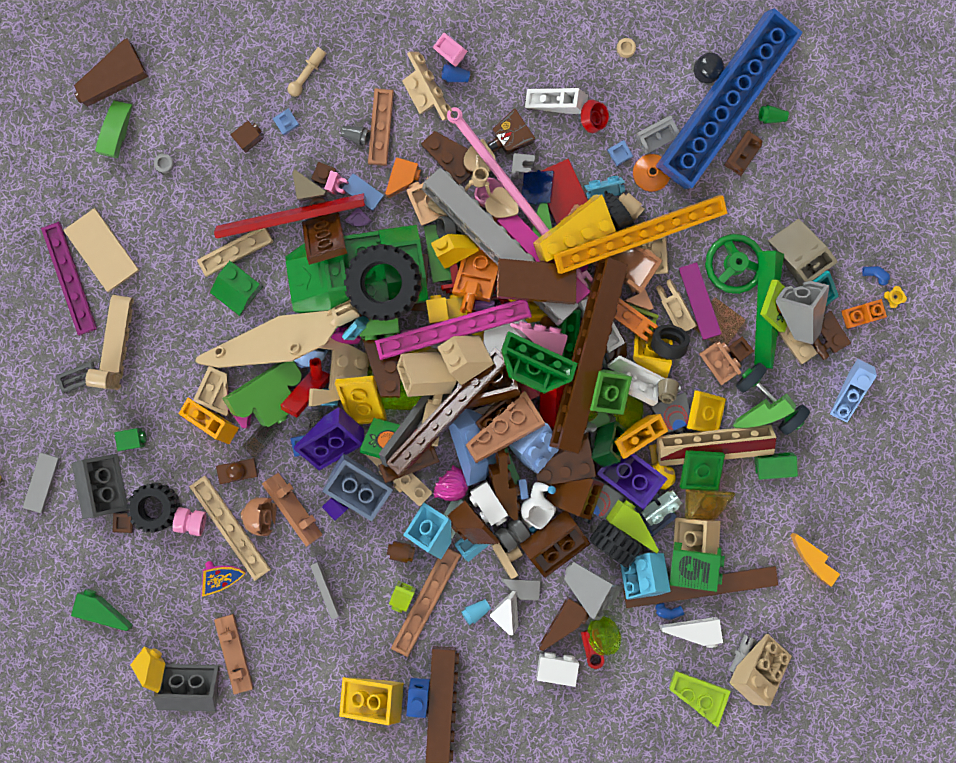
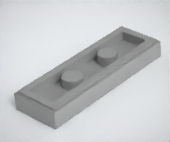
M42 452L39 454L23 508L43 513L58 467L59 457Z
M317 561L311 565V569L331 619H335L340 616V611L321 563Z

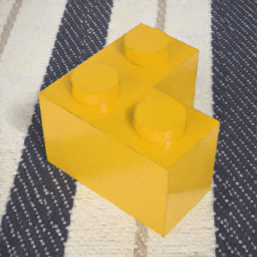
M441 295L430 296V300H426L430 325L467 315V310L466 313L460 311L464 297L450 295V299H446L445 297L442 298Z

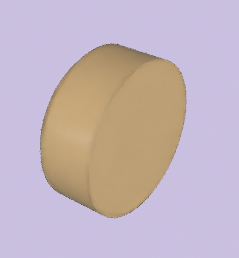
M630 38L621 39L616 48L618 55L622 58L633 56L636 50L635 42Z

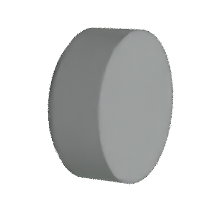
M159 154L154 160V166L160 173H169L174 168V161L168 154Z

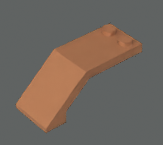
M575 204L568 216L580 206ZM639 246L609 256L612 259L628 264L627 275L623 283L642 293L663 261L648 249H643ZM598 261L591 264L596 267Z

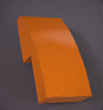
M882 299L841 311L846 329L887 317Z

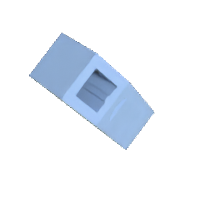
M859 359L856 360L849 371L830 415L845 422L849 421L877 376L874 366Z

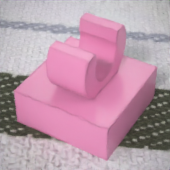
M330 171L324 189L334 195H337V192L345 194V191L340 189V184H348L349 182L338 173Z

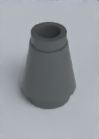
M344 125L341 129V137L360 146L363 144L367 145L370 140L371 132L366 127Z

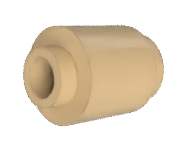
M623 193L618 198L634 221L644 211L642 204L630 193L627 195Z

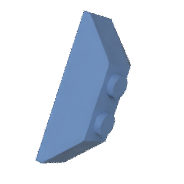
M465 409L449 426L467 486L485 480L489 474L488 465L495 464L496 462L494 453L475 463L466 448V444L480 432L475 422L482 415L471 409Z

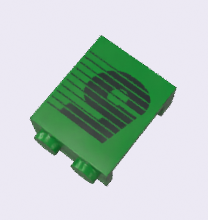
M674 542L670 585L717 592V586L722 585L723 573H719V568L724 567L725 556L721 555V548H717V554L682 550V543Z

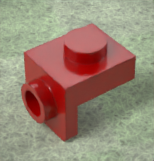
M457 264L450 266L452 284L441 285L442 291H446V294L452 293L459 270Z

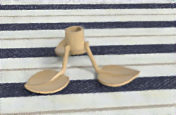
M481 139L480 141L495 159L494 153L488 147L485 140ZM471 146L464 156V166L468 171H472L473 175L465 190L467 191L471 185L478 188L485 186L487 194L490 196L485 201V208L488 213L495 218L516 216L519 212L518 204L505 188L497 187L493 193L490 192L487 179L491 170L473 146ZM430 199L428 207L439 215L448 216Z

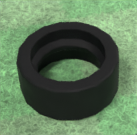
M669 324L661 325L656 328L653 334L651 347L656 354L663 358L680 359L687 352L690 337L680 327ZM662 339H671L679 345H670Z

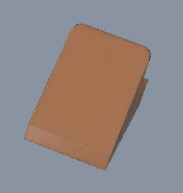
M629 287L632 293L635 292L636 295L625 300L626 303L646 311L654 309L645 288L640 293Z

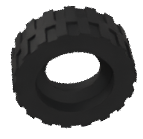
M612 193L605 195L604 200L614 224L615 232L634 226L633 219L622 202Z

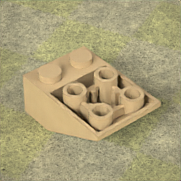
M766 634L737 665L729 683L753 705L771 706L792 656L769 634Z

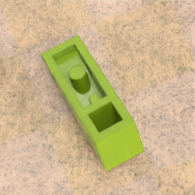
M618 499L606 520L655 553H658L659 549L640 514L634 510L636 506L627 500L623 503Z

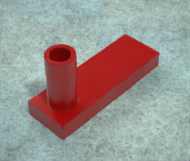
M315 357L309 361V374L283 401L281 410L297 418L309 405L310 389H323L330 381V374L322 370L319 358Z

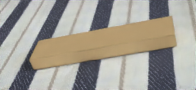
M267 228L254 230L201 257L197 262L205 277H208L222 270L229 261L235 263L274 241Z

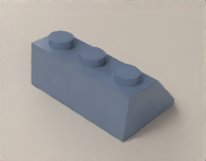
M343 454L333 468L322 492L372 521L393 491L392 483L388 482L385 484L382 477Z

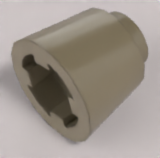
M670 378L660 380L658 382L659 399L665 404L675 401L679 383Z

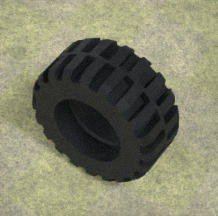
M372 245L365 250L359 251L358 255L351 259L349 262L351 264L345 271L347 275L346 280H344V286H346L347 290L345 291L346 296L351 301L349 303L358 310V313L372 320L387 321L404 316L417 303L422 290V276L417 263L404 250L392 245ZM379 264L393 266L397 269L402 279L399 294L394 299L386 302L373 299L365 287L367 273L371 268Z

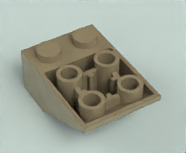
M797 219L768 240L774 251L784 253L783 263L800 286H803L804 282L814 280L838 263L828 247L800 219Z

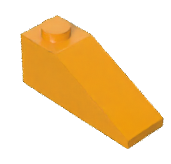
M187 398L178 413L214 439L229 445L239 429L230 421L190 398Z
M661 414L647 415L627 429L615 440V444L622 458L625 459L668 432V429Z

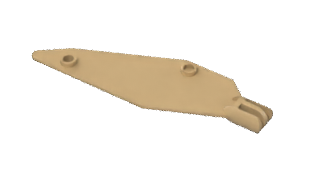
M349 300L328 311L278 316L199 355L196 358V363L222 368L290 362L326 345L337 327L359 318L360 315L357 312L358 310L349 303L351 302Z

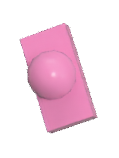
M443 33L433 46V49L455 67L468 52L446 33Z

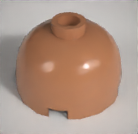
M254 498L242 510L241 519L245 529L251 534L257 536H268L271 534V520L275 524L277 510L276 504L271 502L272 498Z

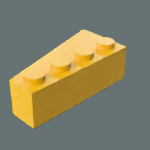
M593 195L572 214L561 220L558 225L533 242L539 261H550L554 259L553 254L616 231L603 195Z

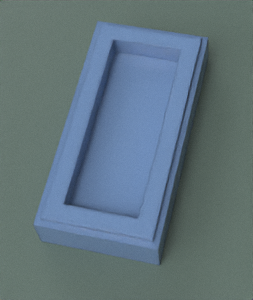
M355 174L351 175L348 179L349 183L345 184L342 188L351 196L364 193L366 199L365 206L372 211L376 209L384 197L382 193Z

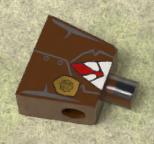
M513 109L492 129L495 139L487 143L493 153L502 148L506 155L533 144L535 137L517 110Z

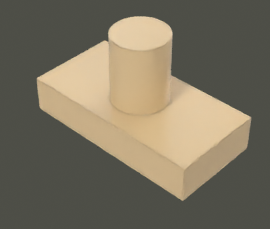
M500 543L491 544L509 578L513 579L518 576L511 562L523 556L518 546L508 553L504 552Z

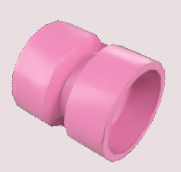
M178 507L173 520V532L186 533L188 531L190 535L202 536L207 517L206 512L195 510L192 513L190 509Z

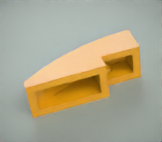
M792 533L790 536L804 563L820 580L832 587L840 574L825 564L829 556L798 534Z

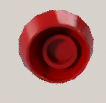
M594 99L588 100L581 110V122L584 129L589 133H597L605 128L609 120L607 107Z

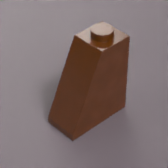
M590 478L552 484L551 486L556 488V492L554 494L547 492L546 499L560 509L591 520L604 483Z

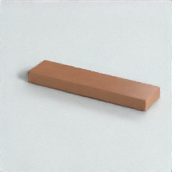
M374 89L368 155L369 165L387 166L394 90Z

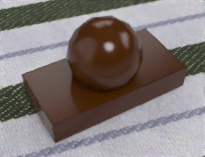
M255 458L216 466L219 485L258 477Z

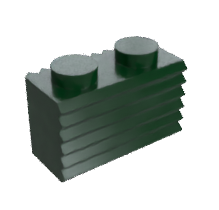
M617 421L597 428L595 446L591 457L602 467L620 462L621 454L615 444V440L626 431V428Z

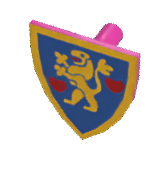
M212 561L206 562V569H203L201 596L211 595L230 587L242 578L246 572L238 567H214Z

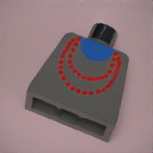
M685 392L678 394L676 400L670 404L660 401L654 406H649L653 414H661L668 432L674 431L675 434L686 433L684 426L688 425L690 409Z
M591 477V479L601 482L597 478ZM604 484L591 520L582 517L580 519L588 524H591L596 515L605 519L618 499L621 501L624 496Z

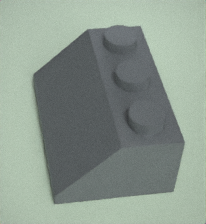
M118 454L72 462L82 519L128 510L126 509L127 500Z
M165 664L160 691L158 693L154 692L153 696L157 710L215 711L218 700L219 665Z

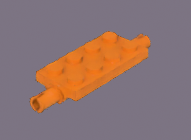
M493 217V218H494V221L497 223V220H498L499 218ZM478 245V252L461 260L452 290L453 295L464 297L460 311L466 313V310H468L467 314L472 313L475 300L491 302L498 277V266Z

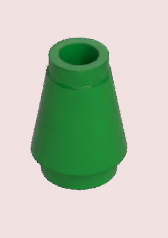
M770 105L761 106L758 113V119L763 124L787 122L789 117L788 111Z

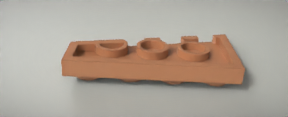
M524 391L503 413L495 417L492 423L474 436L466 444V448L475 463H478L545 426V422Z

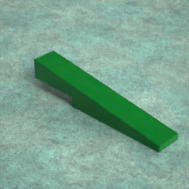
M759 251L754 366L760 362L768 369H773L778 330L760 313L771 281H781L784 253L778 251Z

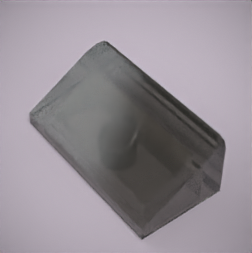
M275 423L270 427L260 425L243 447L253 458L257 459L282 429Z

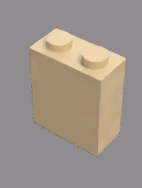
M440 352L401 354L396 366L407 397L451 394L457 383L456 379L450 374Z

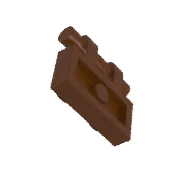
M832 311L824 314L821 334L826 343L822 344L819 338H817L813 344L816 352L820 354L823 360L830 357L826 351L828 348L833 353H836L851 344Z

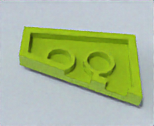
M675 670L669 690L718 728L731 691Z

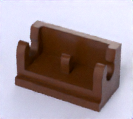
M748 130L726 160L724 166L741 177L761 148L763 141Z

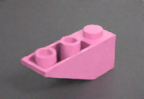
M520 321L519 324L511 323L510 326L522 338L562 356L568 336L561 333V329L552 326L546 329V326L535 324L533 327L530 323Z

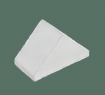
M512 591L490 614V617L509 635H513L518 628L516 591Z

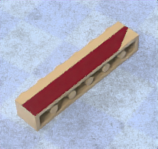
M772 425L665 435L657 438L656 455L660 466L684 464L686 450L723 452L725 454L724 460L774 455L777 437Z

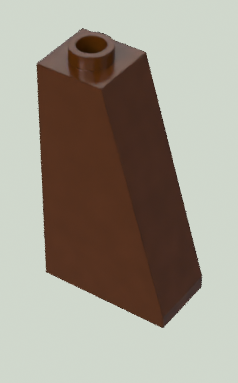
M128 38L122 40L73 85L76 90L74 94L79 103H83L88 107L148 77L133 44Z

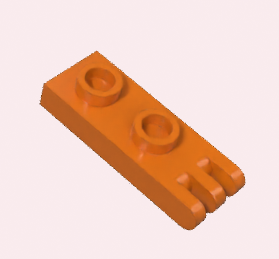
M619 298L617 314L614 319L642 340L648 342L650 339L644 333L646 332L652 336L654 332L649 329V326L655 330L658 326Z

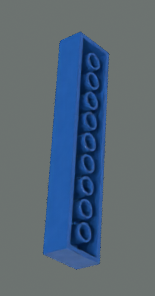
M775 8L765 12L659 160L656 167L683 189L693 188L803 32Z

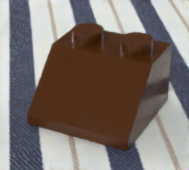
M466 501L462 502L447 515L451 520L452 529L456 533L458 532L464 541L468 539L472 544L500 543L484 520Z

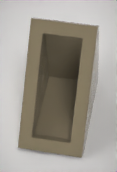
M295 169L293 170L292 174L298 201L327 196L328 193Z

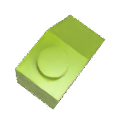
M398 581L389 605L392 606L391 609L400 613L402 611L406 612L416 588Z

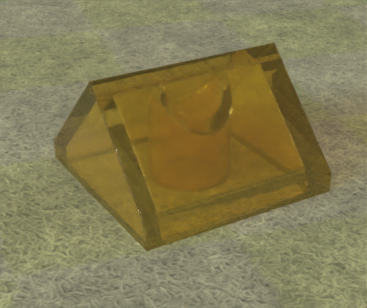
M686 489L685 518L691 520H716L736 494L731 491Z

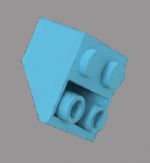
M646 553L637 556L629 568L620 564L626 599L656 596L671 592L664 553Z

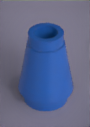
M451 63L449 65L444 64L442 80H446V82L468 83L470 71L458 66L455 67Z

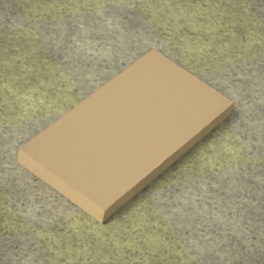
M92 209L63 230L107 292L112 291L140 271L97 209Z

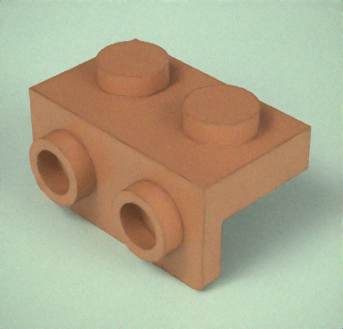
M717 340L701 351L699 355L718 382L723 385L737 374L740 375L741 371L739 369L742 366L736 358L732 359L729 356L730 349L725 342L721 344Z

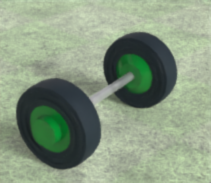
M759 362L751 369L748 368L742 373V378L736 384L740 392L744 393L757 385L773 402L776 401L759 383L767 371V368ZM803 404L798 406L794 412L787 415L780 423L779 430L785 435L792 433L795 429L798 430L805 423L804 421L809 416L810 410Z

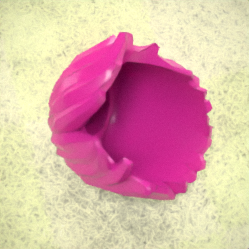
M452 465L451 470L447 471L443 477H439V481L434 487L433 495L434 498H441L445 501L461 500L469 488L463 471Z

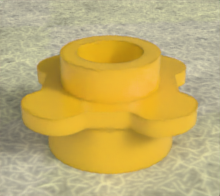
M894 286L893 290L884 293V298L888 300L891 308H897L898 304L905 303L907 300L905 293L899 286Z

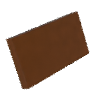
M339 212L322 215L302 222L309 265L347 254Z
M499 258L497 298L575 305L577 268L560 274L558 273L556 263Z

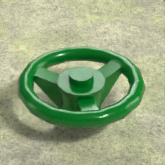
M730 234L720 237L711 245L706 254L705 268L708 278L715 287L725 293L740 294L750 291L758 285L759 251H762V249L754 240L745 235ZM732 241L743 242L750 246L756 254L758 264L750 261L746 254L739 252ZM724 245L728 253L723 263L725 271L717 277L713 269V257L716 251ZM745 270L756 272L753 279L745 285L736 287L725 284L732 275H740Z

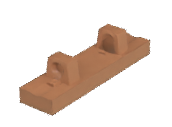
M279 472L262 483L306 547L323 535L314 523L316 519L313 515H308L292 492L294 488L290 483L286 484Z
M234 614L214 619L233 693L238 694L252 690L253 684Z

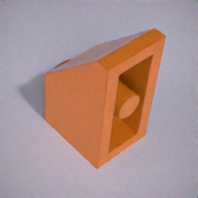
M396 157L386 189V197L391 198L408 189L409 185L419 180L421 170H419L418 163Z

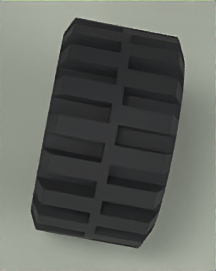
M152 483L138 487L139 489L133 491V496H130L128 499L130 504H127L126 509H130L127 516H131L132 520L130 522L131 524H136L135 528L138 530L143 529L142 532L155 533L172 526L175 512L178 507H181L180 503L177 502L179 497L174 495L175 491L172 488L169 489L168 485ZM151 496L158 498L163 506L162 514L158 519L150 518L145 512V502Z
M602 520L589 538L593 545L622 566L628 568L643 549L638 542L607 520Z

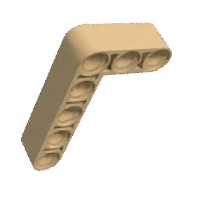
M112 295L100 370H88L86 386L119 390L121 388L120 379L123 377L124 366L122 364L127 351L125 345L129 338L130 328H128V325L132 318L133 309H131V306L134 304L133 297Z

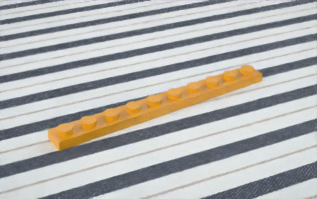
M715 196L553 254L558 273L563 274L728 214L724 196Z

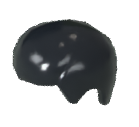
M709 52L696 60L693 72L700 82L710 84L719 78L725 66L718 54Z

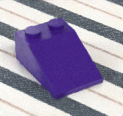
M338 407L325 415L294 446V450L320 471L339 460L343 454L347 455L361 447L364 441V429L343 409Z
M634 453L625 459L621 456L620 462L602 467L597 473L643 510L667 481L665 476Z

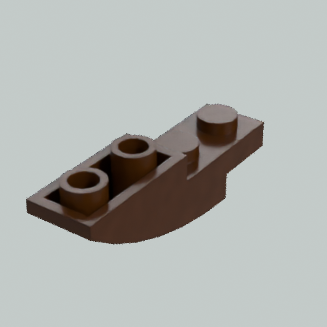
M503 448L495 453L496 463L488 465L489 475L499 502L513 520H518V512L521 510L519 500H517V496L520 495L519 486L514 483L511 477L510 470L508 469L510 456Z

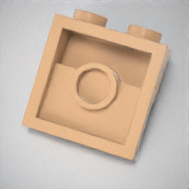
M415 182L408 186L409 189L406 192L421 226L443 216L435 213L428 207L431 198L422 190L423 183Z

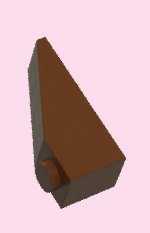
M567 596L539 644L541 651H544L579 628L581 623H586L589 614L582 604Z

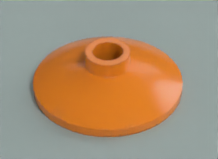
M656 154L644 155L635 163L633 178L641 189L655 192L664 188L669 182L670 177L656 167L662 158L661 156ZM652 168L656 170V174L654 175L650 174L649 170Z

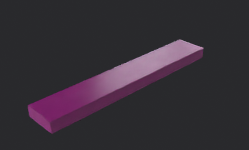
M61 222L42 227L41 230L78 336L97 330Z

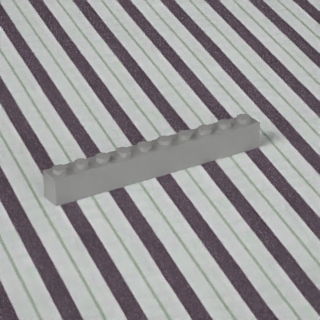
M440 167L424 181L422 190L497 266L499 258L535 261L531 254L526 253L521 248L518 241L508 235L504 227L499 226L494 221L490 213L485 212L480 207L476 199L471 198L467 194L463 186L458 185L453 180L449 172L444 171ZM533 301L557 326L566 320L579 306L577 303L573 305Z

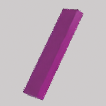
M698 263L680 267L679 272L702 340L721 335Z

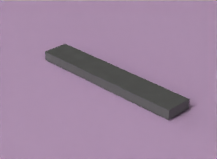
M434 395L422 396L381 450L379 456L383 465L389 466L386 461L417 429L423 419L425 405L428 399L433 400Z

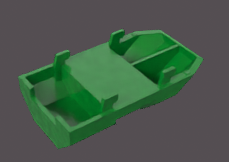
M417 225L346 235L344 239L347 254L310 265L307 260L305 243L285 256L293 311L300 314L328 311L349 301L350 299L345 293L347 291L346 286H344V280H346L347 275L345 271L351 264L349 262L358 255L359 251L379 244L400 248L413 258L422 276V290L415 304L424 303L428 300L425 268ZM376 265L366 275V290L377 301H390L401 290V276L397 269L391 265Z

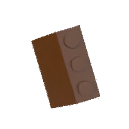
M505 367L466 409L520 397L522 394L520 382L509 378L507 368Z
M564 511L544 528L539 529L519 545L543 577L546 578L591 543L569 513Z

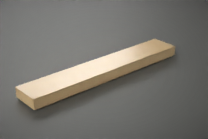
M203 476L190 485V489L254 581L270 571L271 568L207 476Z

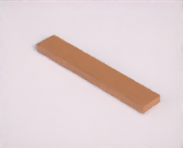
M448 547L442 559H437L391 647L392 650L406 657L409 656L461 557L460 553Z

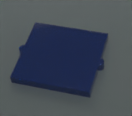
M537 170V172L524 173L521 194L529 204L537 206L542 203H551L554 171Z

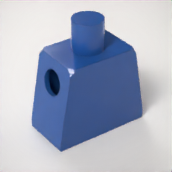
M410 679L406 716L426 718L430 679Z

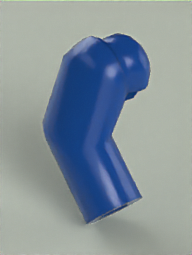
M870 266L862 268L863 276H876L880 285H887L889 283L890 275L881 267Z
M659 603L655 607L657 615L666 620H672L684 615L681 606L669 609L665 607L664 603Z

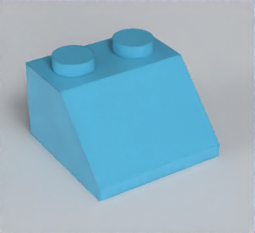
M423 503L405 531L404 536L426 552L442 559L451 544V520L428 504Z

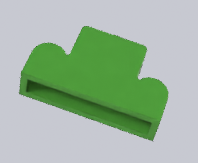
M294 360L279 362L222 399L234 416L247 417L253 411L262 426L270 427L274 423H281L288 418V413L281 410V404L291 394L288 386H295L300 382L301 372Z

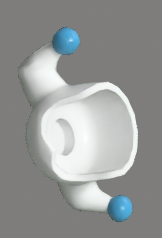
M535 482L532 487L531 496L522 504L521 521L529 527L531 533H535L537 529L544 528L556 512V507L544 498V491H548L550 494L556 492L554 486Z

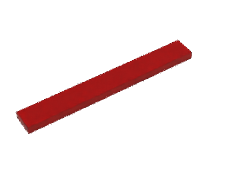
M362 193L218 225L214 230V235L218 239L363 207L366 201L365 195Z

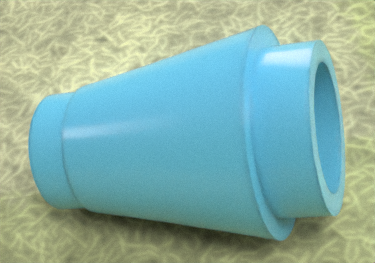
M486 599L465 607V610L461 613L470 625L472 623L475 624L491 607Z

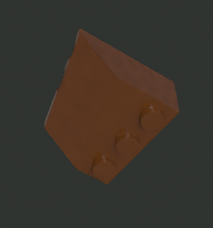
M589 431L583 435V445L579 454L559 449L547 462L546 466L538 474L536 473L537 482L552 485L596 477L597 470L595 461L591 457L593 449Z

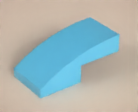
M366 316L357 318L343 333L342 337L344 340H355L366 328V324L370 320Z

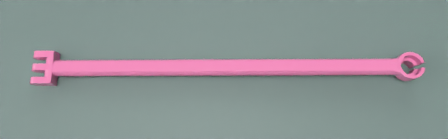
M456 107L451 108L453 112L458 113L457 118H452V112L448 111V120L456 124L541 236L549 231L547 226L463 119L461 110ZM577 268V277L587 287L588 284L584 279L587 277L592 283L593 278L587 270L582 273Z

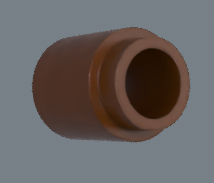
M393 541V544L388 545L386 555L390 556L389 560L404 563L413 562L415 547L408 543Z

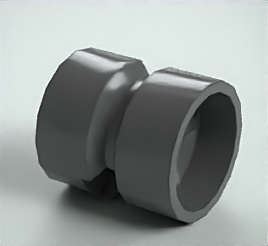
M449 216L438 217L436 223L438 238L447 234L467 235Z
M511 519L506 523V528L501 527L494 532L500 541V545L508 553L517 547V542L522 543L530 537L528 530L519 519Z

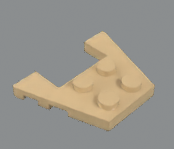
M330 338L326 345L318 348L332 350L329 390L310 389L309 406H317L340 400L335 386L336 379L368 376L369 359L367 353L349 344L335 341Z

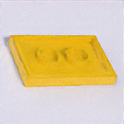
M374 376L335 380V386L344 411L358 424H370L373 418L387 421V414Z

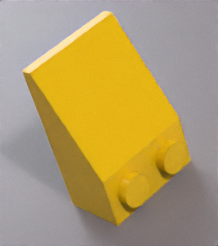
M342 677L339 717L384 725L400 723L404 683Z

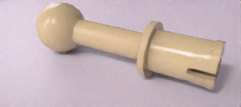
M317 47L309 60H305L308 64L298 79L289 83L287 90L291 96H299L303 91L302 85L313 69H319L317 67L327 54L321 48Z

